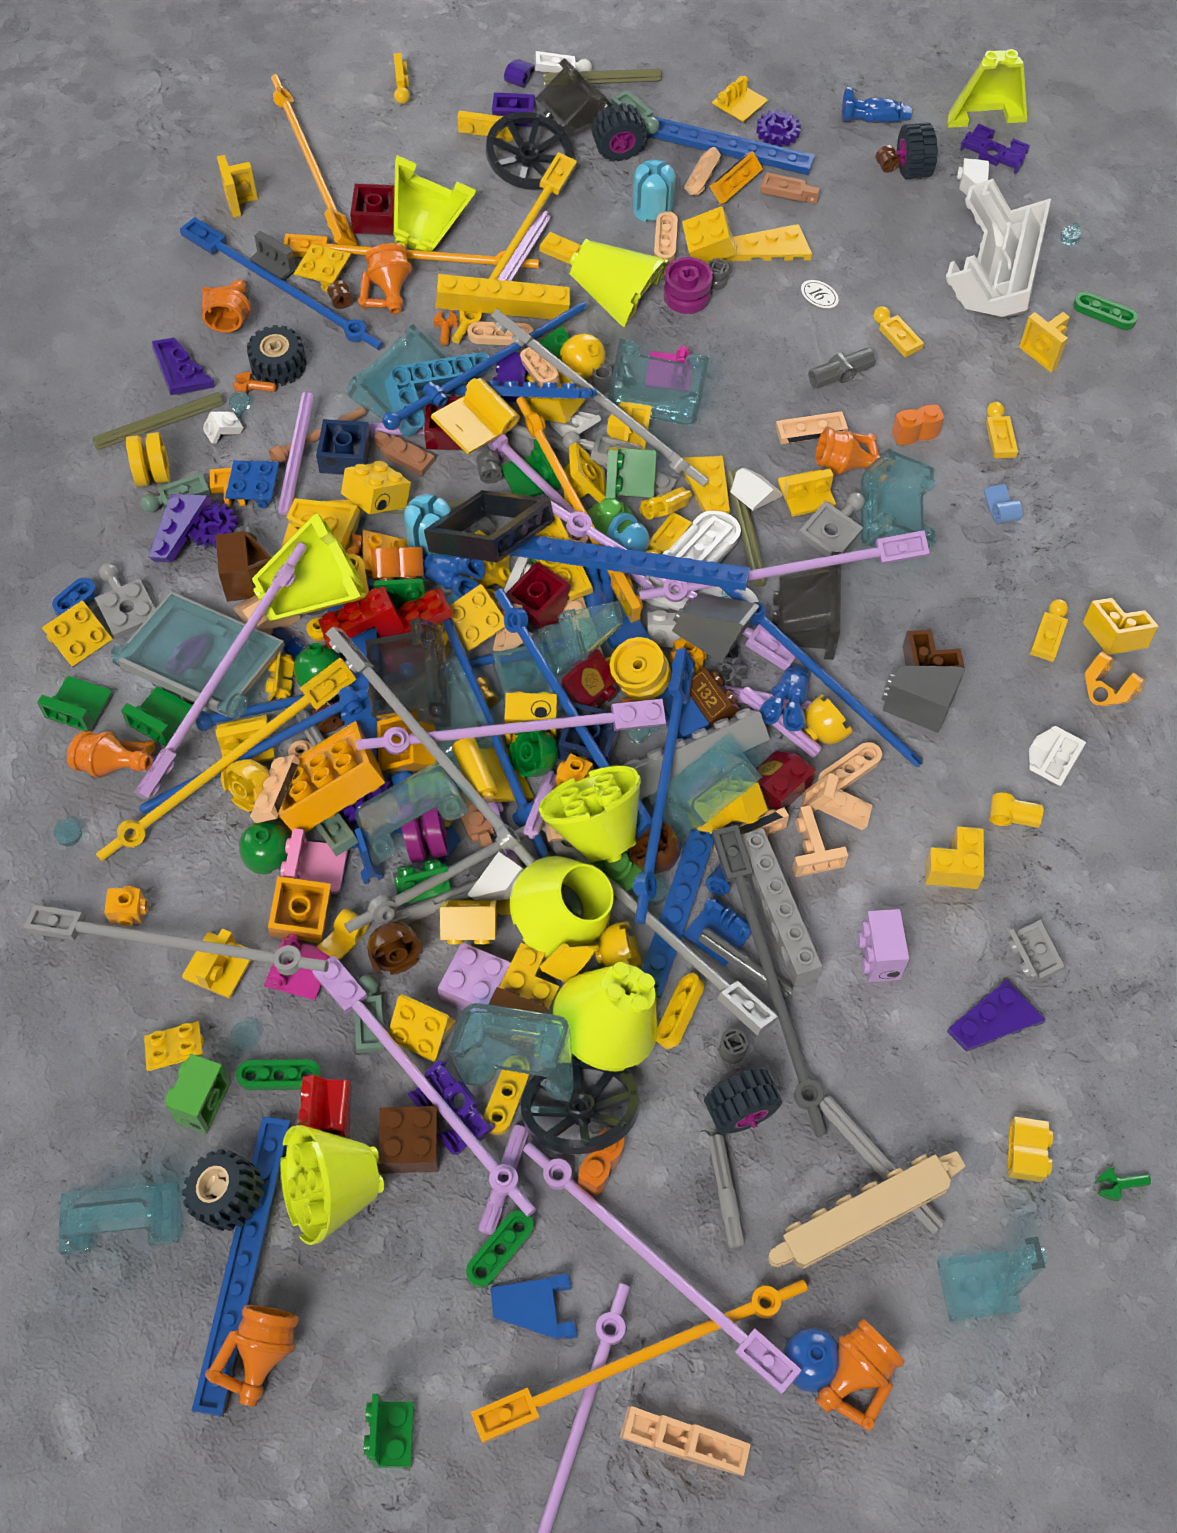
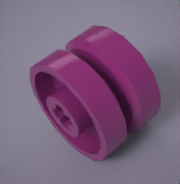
M682 257L672 261L667 266L663 295L664 301L669 308L682 314H694L708 306L713 279L712 270L708 264L697 258Z
M437 800L422 803V819L418 809L413 804L400 807L402 832L411 863L426 861L427 843L434 858L448 856L447 830Z

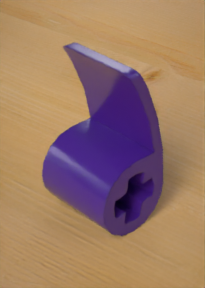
M520 59L512 61L505 69L504 81L524 88L528 83L530 70L535 68V64Z

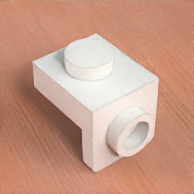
M210 412L204 423L203 430L210 442L216 444L220 434H241L243 426L234 412Z

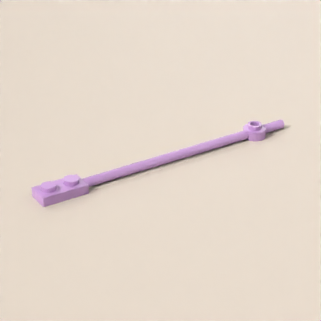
M504 434L487 444L491 451H496L501 457L506 455L554 503L571 514L575 512L574 508L508 445V438ZM624 573L625 577L628 576L631 581L635 580L644 590L656 588L643 575Z
M551 501L553 514L567 522L566 528L571 535L576 537L588 535L603 546L626 549L591 526V518L586 513L577 511L571 514ZM653 577L663 584L667 580L663 578ZM677 587L671 588L677 593L680 592V590ZM690 591L687 592L685 598L693 600L698 594ZM760 624L755 630L747 627L743 633L744 636L749 638L745 646L784 671L790 667L796 658Z
M925 530L877 539L875 541L876 548L750 570L748 581L879 557L880 565L926 557L930 552ZM667 579L663 587L638 592L641 600L665 596L671 602H680L686 597L687 592L716 586ZM677 587L680 592L673 594L671 588Z
M299 542L286 563L276 572L271 586L165 749L159 752L151 768L133 792L139 797L148 798L156 794L161 786L159 780L163 774L167 775L175 764L172 761L176 755L174 754L211 695L280 589L284 585L289 587L296 577L293 574L294 567L307 549L303 543Z
M663 699L612 704V713L427 732V734L434 742L606 723H613L614 731L664 726L666 720ZM400 727L388 729L384 737L356 740L357 750L384 747L387 752L395 755L405 752L410 744L421 743L415 734H408ZM393 736H399L401 738V742L399 744H395L392 742L391 738Z
M334 955L326 960L329 962L327 972L313 970L314 977L344 1013L347 1014L354 1009L434 1106H437V1110L490 1172L489 1182L491 1189L498 1195H509L527 1217L533 1214L536 1210L535 1207L518 1188V1174L516 1170L507 1164L498 1165L362 1003L368 998L367 993ZM500 1175H507L509 1177L508 1181L505 1183L498 1180Z
M531 1142L524 1147L523 1151L544 1169L543 1176L550 1188L554 1190L566 1189L740 1344L739 1348L735 1351V1354L779 1394L783 1395L802 1372L796 1364L755 1328L749 1336L580 1187L572 1179L573 1173L568 1162L563 1159L550 1160ZM556 1172L564 1174L560 1180H556L553 1177Z
M619 1283L610 1312L601 1315L596 1322L595 1331L600 1343L590 1372L605 1365L611 1345L619 1343L625 1335V1322L621 1314L630 1287L625 1284ZM606 1326H614L616 1332L613 1335H608L605 1332ZM599 1382L584 1388L537 1533L551 1532Z

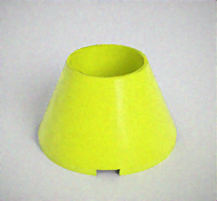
M561 856L541 858L528 865L515 880L510 896L512 921L514 925H517L524 937L522 940L531 948L545 952V958H548L562 944H568L569 947L592 946L594 943L599 945V938L609 925L613 905L611 883L601 870L592 865ZM562 884L573 889L579 896L583 905L582 919L573 915L565 906L561 895Z

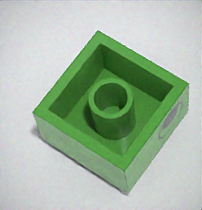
M190 1053L187 1062L184 1061L179 1068V1078L175 1086L171 1087L166 1094L165 1106L176 1123L207 1134L231 1082L221 1064Z

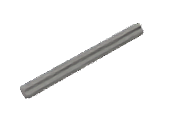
M827 1096L819 1104V1109L883 1180H888L886 1175L896 1170L894 1165L832 1097ZM928 1203L912 1211L933 1234L937 1233L945 1225L943 1219Z

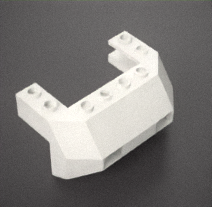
M994 179L969 187L965 202L967 208L971 209L974 214L976 223L981 226L984 232L982 242L980 243L979 255L977 258L975 255L967 257L962 271L959 270L955 261L950 262L948 273L946 274L947 283L952 286L957 299L961 301L965 309L1000 317L1017 316L1027 313L1051 198L1011 210Z

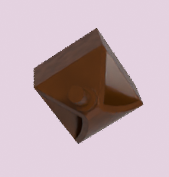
M245 531L215 535L218 573L226 601L250 599L256 595L253 590L256 586L252 578L272 559L271 556Z

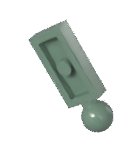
M625 90L611 98V105L626 103V106L631 104L634 108H637L648 134H654L658 131L659 121L653 117V112L630 91Z
M198 473L158 487V496L154 494L144 495L141 499V507L146 512H155L161 504H164L166 509L171 494L210 496V491L202 473Z
M338 812L333 817L315 825L335 856L340 855L358 843L355 835Z
M364 975L357 981L368 996L362 1003L384 1028L381 995L373 996L378 989V982L373 976ZM354 1011L357 1053L385 1051V1046Z

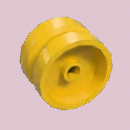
M160 432L148 433L146 435V449L139 435L126 437L128 460L136 487L149 486L151 482L150 471L157 484L169 483V460Z
M635 637L627 639L618 645L612 654L610 661L611 675L626 696L633 700L645 701L655 699L664 693L671 680L672 672L670 663L657 643L648 638Z

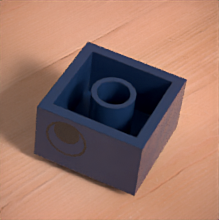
M323 419L316 453L319 473L344 475L345 468L354 467L357 464L366 465L368 463L371 446L369 422Z
M572 703L579 716L612 713ZM613 723L587 725L588 731L608 764H610L620 730L614 731ZM575 727L564 728L558 744V759L566 761L571 753L577 757L587 758L593 763L594 769H599Z

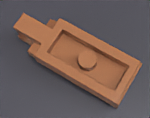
M767 172L762 182L760 193L802 202L806 201L807 203H817L820 188L806 184V180Z
M380 431L373 436L374 446L380 448V452L384 454L385 458L419 476H423L435 461L434 455L394 435L389 437Z
M459 790L460 807L457 810V814L469 840H472L473 843L478 841L483 849L493 843L490 837L494 835L493 826L466 794Z

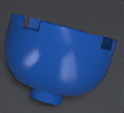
M810 1328L799 1331L789 1339L783 1354L802 1370L793 1382L800 1390L812 1393L819 1392L822 1387L829 1385L836 1376L839 1367V1344L833 1336L823 1330Z

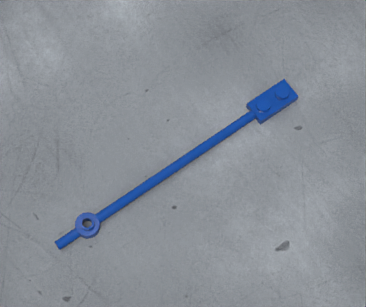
M194 217L180 228L181 236L205 251L214 254L219 250L342 327L347 340L351 342L363 340L377 350L382 349L383 342L367 333L366 325L363 321L357 319L347 321L225 245L227 243L226 236Z
M498 589L494 594L505 611V628L511 633L519 634L554 694H557V699L567 716H579L528 632L527 613L522 608H514L504 590ZM575 727L599 769L610 767L587 727ZM640 799L635 839L640 838L651 827L652 819Z
M686 648L676 649L675 660L672 661V677L668 683V690L670 695L673 696V703L643 873H639L633 881L634 893L639 897L635 915V923L645 924L649 899H653L657 891L654 869L682 705L689 702L695 662Z

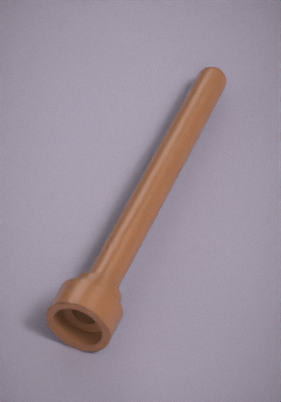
M359 407L336 420L354 421L364 416L367 411L364 407ZM321 428L306 435L304 447L319 439ZM292 443L286 446L276 445L270 448L268 452L271 460L279 462V465L286 462V459L289 458Z

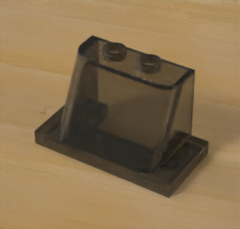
M563 58L559 63L563 69L535 100L545 110L543 114L546 117L554 120L573 136L590 128L594 117H598L597 113L604 111V108L607 106L611 107L612 103L598 88L592 87L570 62Z
M831 552V556L841 554V552ZM841 564L780 576L777 591L773 593V605L777 606V611H773L772 623L797 646L824 649V659L834 660L840 636Z
M421 618L410 619L411 632L365 641L367 659L374 666L373 670L409 712L418 713L419 722L442 728L451 726L443 626ZM369 682L367 694L370 699L371 717L388 718L398 716Z

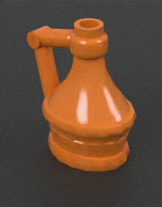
M386 243L375 246L367 251L365 259L368 266L367 271L362 274L360 298L358 299L362 309L367 307H387L391 314H398L402 311L403 300L400 296V290L413 269L406 258L407 250L405 246L397 243ZM370 281L382 289L386 299H368Z
M237 279L230 286L202 288V319L209 328L222 333L232 332L242 326L243 322L250 317L252 309L250 301L245 296L247 292L246 282L242 279Z
M830 427L823 429L815 451V464L831 469L835 475H841L844 472L860 468L868 469L875 474H883L886 471L888 461L879 455L875 442L877 438L874 434L863 435L852 433L851 431H835ZM859 443L865 444L868 447L869 453L863 450Z
M83 731L72 739L67 751V763L74 771L87 772L94 778H102L122 768H131L138 772L148 771L152 766L151 755L155 754V741H119L117 736L110 731L99 734Z
M245 1305L242 1309L243 1319L237 1331H230L213 1364L206 1370L205 1377L211 1383L234 1393H239V1403L247 1406H256L258 1400L263 1395L264 1387L262 1384L268 1373L296 1348L294 1344V1330L299 1323V1316L276 1308ZM236 1345L244 1364L243 1382L222 1373Z
M862 1319L858 1322L856 1329L845 1336L839 1337V1367L836 1376L829 1385L819 1390V1396L815 1401L827 1413L832 1409H836L840 1414L866 1430H871L893 1388L890 1378L897 1367L900 1368L904 1365L905 1360L865 1319ZM878 1388L865 1414L842 1401V1398L852 1392L861 1389Z

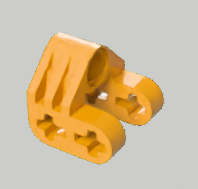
M1103 651L1095 658L1085 672L1090 701L1098 706L1129 703L1131 699H1134L1140 693L1147 681L1136 673H1132L1116 694V690L1099 681L1100 678H1103L1110 671L1116 661ZM1105 688L1108 692V697L1105 701L1098 702L1095 698V693L1098 689Z

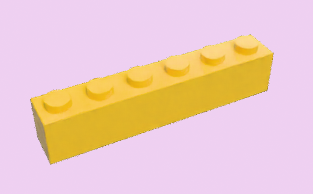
M438 274L435 308L489 314H493L498 309L504 315L552 320L569 310L570 287Z

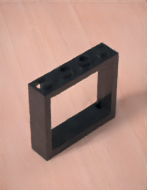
M481 490L424 529L428 552L498 563L554 522L551 499ZM487 514L514 518L490 536L462 532Z

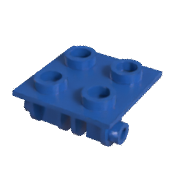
M233 460L225 499L255 500L259 508L265 509L270 504V500H272L279 462Z
M715 897L713 899L708 898L704 904V910L682 936L725 967L729 962L698 940L703 930L709 928L738 949L743 946L752 933L746 919Z

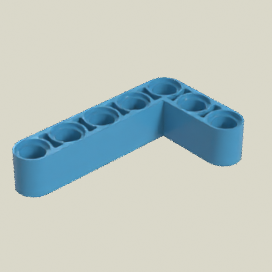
M480 352L394 367L384 382L393 412L397 413L417 401L419 398L416 391L423 390L429 382L442 386L490 356ZM492 366L470 380L483 378ZM394 377L398 378L401 383L397 382ZM401 399L406 400L408 404H405ZM422 409L401 421L398 428L403 435L407 437L414 436L424 425L425 417ZM408 420H411L415 426L411 425Z

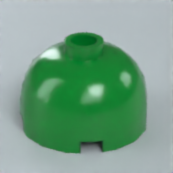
M320 643L308 645L296 656L294 662V675L297 684L302 687L337 659L341 658V656L333 648L329 649L327 645Z
M546 730L514 734L518 736L515 742L510 743L509 759L513 769L518 770L520 776L540 777L553 769L558 758V746L551 733Z
M264 821L254 823L247 827L241 835L239 841L240 857L245 866L254 873L270 874V871L277 868L280 870L282 862L287 861L286 841L290 837L284 828L275 822Z

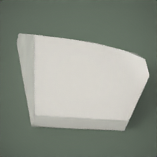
M577 410L567 423L551 421L550 425L562 437L570 431L580 435L601 420V416Z
M741 468L736 472L730 491L752 511L783 495L779 489L762 475L747 468Z
M1054 726L1036 736L1030 746V770L1061 787L1076 764L1086 742Z

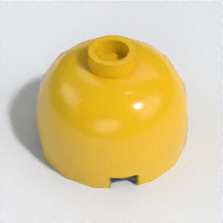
M581 333L572 336L562 345L560 350L563 363L574 372L582 373L583 378L587 380L592 378L593 368L596 370L601 366L600 364L605 363L603 344L591 334Z
M823 694L807 707L805 722L808 728L805 729V732L814 741L818 739L824 744L832 745L843 741L853 733L850 726L847 729L842 723L846 719L829 699L824 701Z
M250 759L238 760L221 772L222 787L225 792L229 790L234 796L230 800L236 806L247 812H252L258 796L264 790L263 783L269 778V770L260 763Z
M628 921L613 924L603 931L599 938V949L595 953L599 964L604 963L605 967L614 966L617 962H623L634 967L642 965L635 935L629 936L627 931L632 929Z

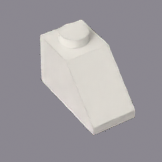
M964 158L963 165L958 167L956 180H960L959 189L963 193L968 195L970 186L988 181L989 161Z
M498 852L468 895L474 900L500 901L509 899L514 882L523 871V868Z

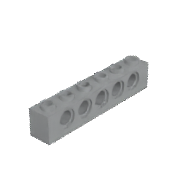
M764 829L742 834L741 837L753 871L752 877H748L793 987L819 979L822 970L821 962Z

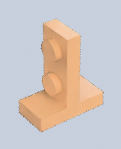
M828 773L805 790L801 807L811 805L813 812L816 810L823 811L860 830L868 826L872 805L836 788L838 776Z
M811 805L800 807L795 823L798 833H802L804 838L803 850L805 855L795 857L792 867L794 876L800 877L845 867L848 859L846 847L825 851Z

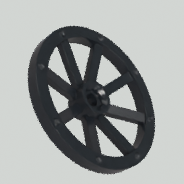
M515 112L500 118L491 127L486 141V156L493 171L505 182L523 189L538 190L544 189L540 187L542 178L527 179L528 167L532 166L543 177L547 170L539 162L552 163L556 155L540 153L560 141L564 155L572 158V145L566 132L554 120L534 112ZM515 123H533L529 141H523ZM541 125L550 130L554 136L537 146L534 142L538 126ZM508 127L519 148L496 138V136L502 129ZM494 145L516 156L498 160L494 152ZM517 163L522 164L519 176L504 168L505 166Z
M576 1056L557 1060L538 1071L526 1085L521 1098L523 1122L532 1138L550 1150L566 1154L592 1153L615 1144L631 1130L640 1110L637 1084L626 1069L624 1071L601 1070L584 1063ZM580 1069L604 1072L590 1093H584ZM571 1071L575 1094L569 1097L549 1082V1080L557 1075ZM613 1077L620 1081L627 1090V1092L596 1102ZM542 1088L565 1107L532 1106L536 1094ZM629 1102L627 1111L621 1120L598 1113ZM533 1116L566 1118L546 1132L537 1124ZM592 1121L611 1129L599 1136L590 1138L588 1124ZM574 1124L580 1127V1140L557 1137Z

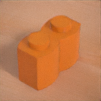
M934 404L922 406L918 410L907 409L897 413L892 429L896 443L898 445H909L917 440H931L938 437L944 421V415L939 405Z
M422 547L371 549L373 578H379L382 581L394 580V577L417 579L418 576H424Z
M604 1129L599 1135L609 1131V1129ZM624 1137L603 1150L591 1153L584 1159L579 1169L578 1185L585 1191L598 1196L606 1188L610 1171L615 1169L621 1161Z

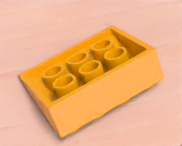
M356 721L297 756L300 763L279 812L280 818L292 832L293 828L304 829V832L310 831L315 825L333 817L338 811L356 803L358 799L377 790L385 783L381 768L372 750H357L356 740L366 738Z

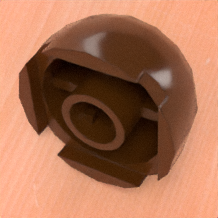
M662 822L654 874L670 870L677 862L681 853V844L677 833L670 825L666 826L664 822ZM651 827L636 840L634 846L627 849L628 857L641 871L644 869Z
M399 921L388 922L376 928L370 935L367 945L372 968L383 974L381 970L389 971L391 975L407 971L418 962L417 956L419 953H423L422 943L415 930L406 923Z

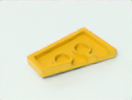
M723 456L684 457L683 459L709 480L708 484L703 488L683 472L685 480L692 487L695 498L703 513L706 511H721L730 515Z
M294 499L286 517L291 524L302 528L313 515L318 513L331 528V534L345 548L360 513L357 505Z

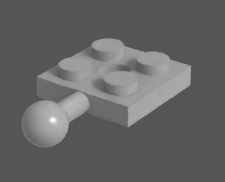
M573 431L567 432L562 439L563 445L567 449H569L570 445L577 442L583 449L592 451L590 460H594L599 465H608V450L610 447L642 448L641 445L599 434L596 441L593 442L581 439Z
M857 492L850 494L846 501L847 505L842 511L824 501L799 530L797 536L826 557L843 554L863 529L862 526L850 519L849 516L854 511H859L864 507V496ZM831 528L836 534L829 535L824 529Z
M105 563L100 567L99 575L102 580L109 582L112 591L95 597V600L116 640L137 631L152 614L155 607L140 579L121 586L117 579L119 575L117 566L113 563ZM127 605L134 607L129 613L121 611Z

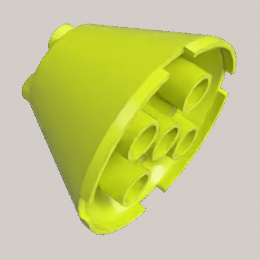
M610 766L589 771V777L577 782L572 778L549 792L539 805L541 818L584 855L588 862L606 859L609 863L618 861L622 858L621 853L636 844L635 834L641 778L636 769L628 766Z
M617 962L614 966L580 973L566 981L555 997L553 1020L555 1028L560 1030L565 1039L564 1045L584 1063L601 1070L624 1071L625 1068L641 1064L652 1052L657 1038L654 978L637 967Z
M303 1125L292 1126L286 1132L282 1143L283 1146L287 1145L286 1157L280 1159L281 1183L286 1209L292 1226L298 1225L303 1233L299 1235V1238L307 1245L318 1244L372 1203L378 1193L384 1191V1181L381 1175H379L377 1167L378 1151L375 1146L369 1147L364 1143Z

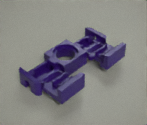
M981 124L976 126L972 134L971 132L966 134L965 139L961 142V152L964 148L979 153L978 159L989 161L994 166H997L1000 162L1014 168V174L1018 173L1024 163L1025 154L1029 152V144L1014 138L1011 141L1010 148L992 141L995 130ZM995 150L998 154L990 155L987 151Z
M436 1062L425 1073V1078L430 1079V1084L477 1140L482 1141L486 1137L484 1134L491 1132L495 1128V1123H488L476 1108L479 1102L465 1083L456 1081L445 1067L449 1062ZM419 1087L415 1091L407 1093L416 1107L432 1105L431 1101ZM458 1093H462L465 1097V1105L461 1109L454 1105V1097ZM454 1129L451 1132L447 1130L438 1134L452 1155H459L467 1147L466 1143Z

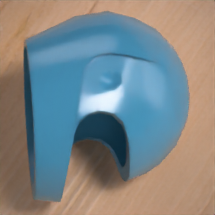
M621 513L609 525L607 537L628 550L647 551L650 542L648 531L642 524L638 523V520L633 515ZM624 520H630L631 525L622 533H618L617 528L619 524Z

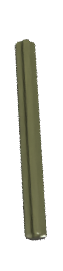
M659 68L544 73L543 83L545 86L651 82L661 81L662 72Z
M216 392L93 436L92 441L95 448L99 450L124 441L128 436L141 435L219 407L224 404L221 394Z
M730 470L727 473L730 491L738 470ZM731 493L737 520L741 528V536L750 570L764 568L749 507ZM767 579L753 580V584L755 587L765 586Z

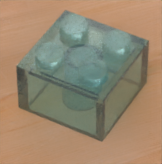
M536 643L545 658L541 643ZM526 646L493 652V668L504 709L506 693L520 691L534 694L541 692L553 694L551 687Z

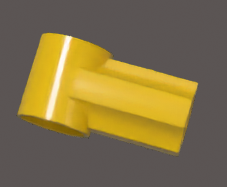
M996 793L992 795L989 821L998 826H1008L1014 823L1039 828L1044 808L1040 804L1015 800V797L1008 793Z

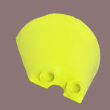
M1009 49L1007 51L986 52L985 57L951 107L947 118L948 128L968 126L969 117L967 112L1001 109L1007 123L1027 122L1024 64L1020 57H1018L1017 51Z
M397 155L394 177L395 243L413 250L432 251L474 196L476 190L459 182H456L453 189L450 190L413 174L416 163Z
M585 239L579 254L575 252L570 259L569 264L572 267L569 274L621 326L625 327L634 316L640 298L652 283L657 286L665 275L669 263L668 260L661 257Z
M318 513L313 515L252 578L256 586L253 590L261 601L271 586L276 572L286 563L297 544L300 542L307 547L294 567L293 574L296 575L294 581L289 587L284 585L265 612L271 622L365 598V593H360L364 590V587L352 561L340 541H337L331 534V528Z

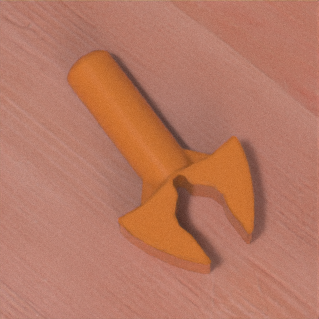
M442 310L433 319L434 327H441L440 344L442 346L449 344L450 327H458L457 317L451 310L449 312L450 317L446 321L443 319Z
M251 372L235 375L236 383L233 382L234 390L246 397L248 391L252 389L275 392L277 387L276 383L253 380Z
M352 534L351 547L346 551L348 555L362 556V535Z

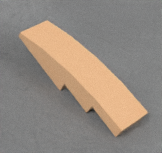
M633 1406L627 1407L619 1437L678 1458L744 1476L751 1446L749 1443L702 1426L690 1425L664 1415L658 1416Z

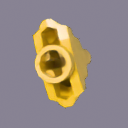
M683 486L642 500L639 511L649 520L669 515L687 506L692 493Z

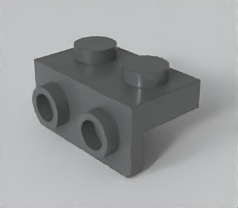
M262 231L254 235L257 252L250 257V260L284 280L296 269L293 250L288 245L280 243L274 237Z

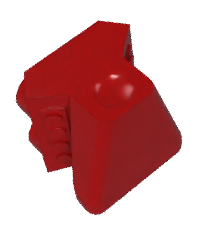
M316 1075L303 1077L298 1125L350 1139L352 1097L350 1081L324 1079Z

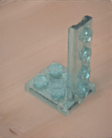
M1031 1237L1025 1239L1009 1257L1008 1252L1004 1251L938 1260L937 1266L949 1321L1019 1313L1021 1307L1018 1295L1046 1268L1045 1265L1048 1261L1046 1249L1043 1245L1040 1246L1039 1238Z

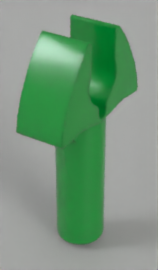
M1110 1168L1101 1174L1095 1181V1184L1108 1182L1111 1185H1115L1111 1190H1101L1098 1195L1111 1201H1120L1122 1199L1120 1193L1122 1189L1148 1186L1151 1184V1178L1148 1174L1120 1178L1115 1175L1114 1168Z

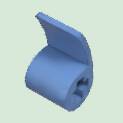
M1006 484L986 487L984 489L989 510L996 524L1022 519V505L1017 499L1010 500Z

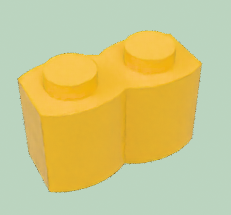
M1014 1117L1010 1121L1007 1177L1042 1182L1047 1178V1175L1050 1176L1052 1159L1048 1158V1147L1051 1148L1053 1143V1131L1049 1130V1122Z

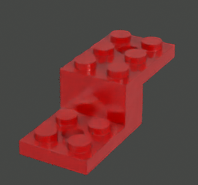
M382 587L369 591L365 598L359 601L346 603L344 607L336 611L325 613L322 618L318 619L329 649L332 648L329 644L330 638L325 633L332 627L341 628L349 638H352L375 626L388 650L454 615L440 588L428 591L423 597L415 601L406 602L401 608L396 610L387 591Z

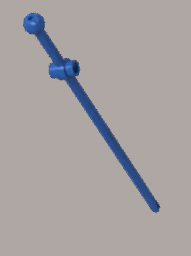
M580 302L530 332L529 335L535 340L586 310L587 303ZM514 342L442 386L429 382L423 388L425 396L397 413H386L382 419L384 427L388 430H396L403 419L430 403L438 408L444 406L448 401V397L445 394L523 347Z
M720 587L730 598L749 602L736 589ZM753 602L759 605V608L750 621V625L757 626L760 624L915 767H920L919 764H923L922 759L774 625L765 616L766 610L762 603Z
M449 618L442 623L485 726L495 725L452 619ZM500 735L489 736L518 805L516 812L512 814V819L518 827L526 825L534 801L531 803L527 802ZM539 832L532 839L540 859L550 857Z
M406 661L398 666V671L381 680L389 687L401 680L411 681L416 677L417 673L412 663ZM372 684L359 691H354L351 686L344 687L338 692L340 696L338 702L263 740L236 761L251 759L343 710L347 711L350 716L356 715L363 710L362 700L378 693V691ZM200 774L140 805L139 810L142 813L150 812Z

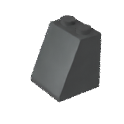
M699 593L693 600L689 598L684 607L680 608L673 619L676 624L672 632L722 663L739 642L759 605Z
M900 665L896 674L891 673L887 680L886 689L881 699L885 701L883 711L939 733L965 669L962 667Z

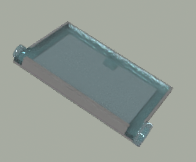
M170 592L124 646L116 644L112 648V662L124 670L195 702L245 624L174 592ZM254 629L205 707L226 717L239 719L247 708L248 700L245 696L246 693L285 646L284 641Z

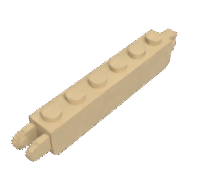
M957 1151L941 1157H937L936 1154L929 1158L926 1154L911 1162L913 1166L903 1171L902 1168H898L886 1175L888 1180L877 1184L876 1181L867 1184L861 1188L863 1193L853 1198L849 1194L836 1202L837 1207L828 1212L826 1208H822L810 1216L811 1221L803 1225L798 1221L785 1229L786 1234L782 1237L783 1243L772 1248L770 1253H768L769 1264L778 1269V1267L781 1268L782 1265L785 1266L794 1261L796 1267L805 1269L946 1194L951 1178L966 1167Z

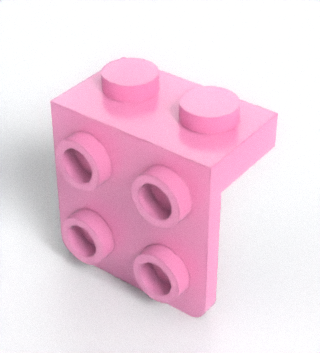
M293 828L292 837L287 838L286 853H288L287 861L282 862L281 877L331 884L332 894H338L341 891L348 850L335 856L327 843L307 841L304 829Z

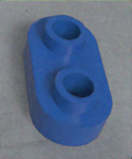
M88 578L75 580L54 598L52 607L57 616L61 615L82 600L86 605L89 604L97 595L94 582Z

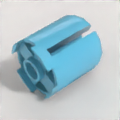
M650 159L644 161L643 164H640L635 169L632 197L633 214L643 222H646V219L656 220L658 214L665 211H673L676 175L673 168L666 162Z
M432 494L416 496L404 510L408 547H422L423 556H428L429 554L444 555L428 552L424 529L451 512L448 503L441 497L437 499V496Z

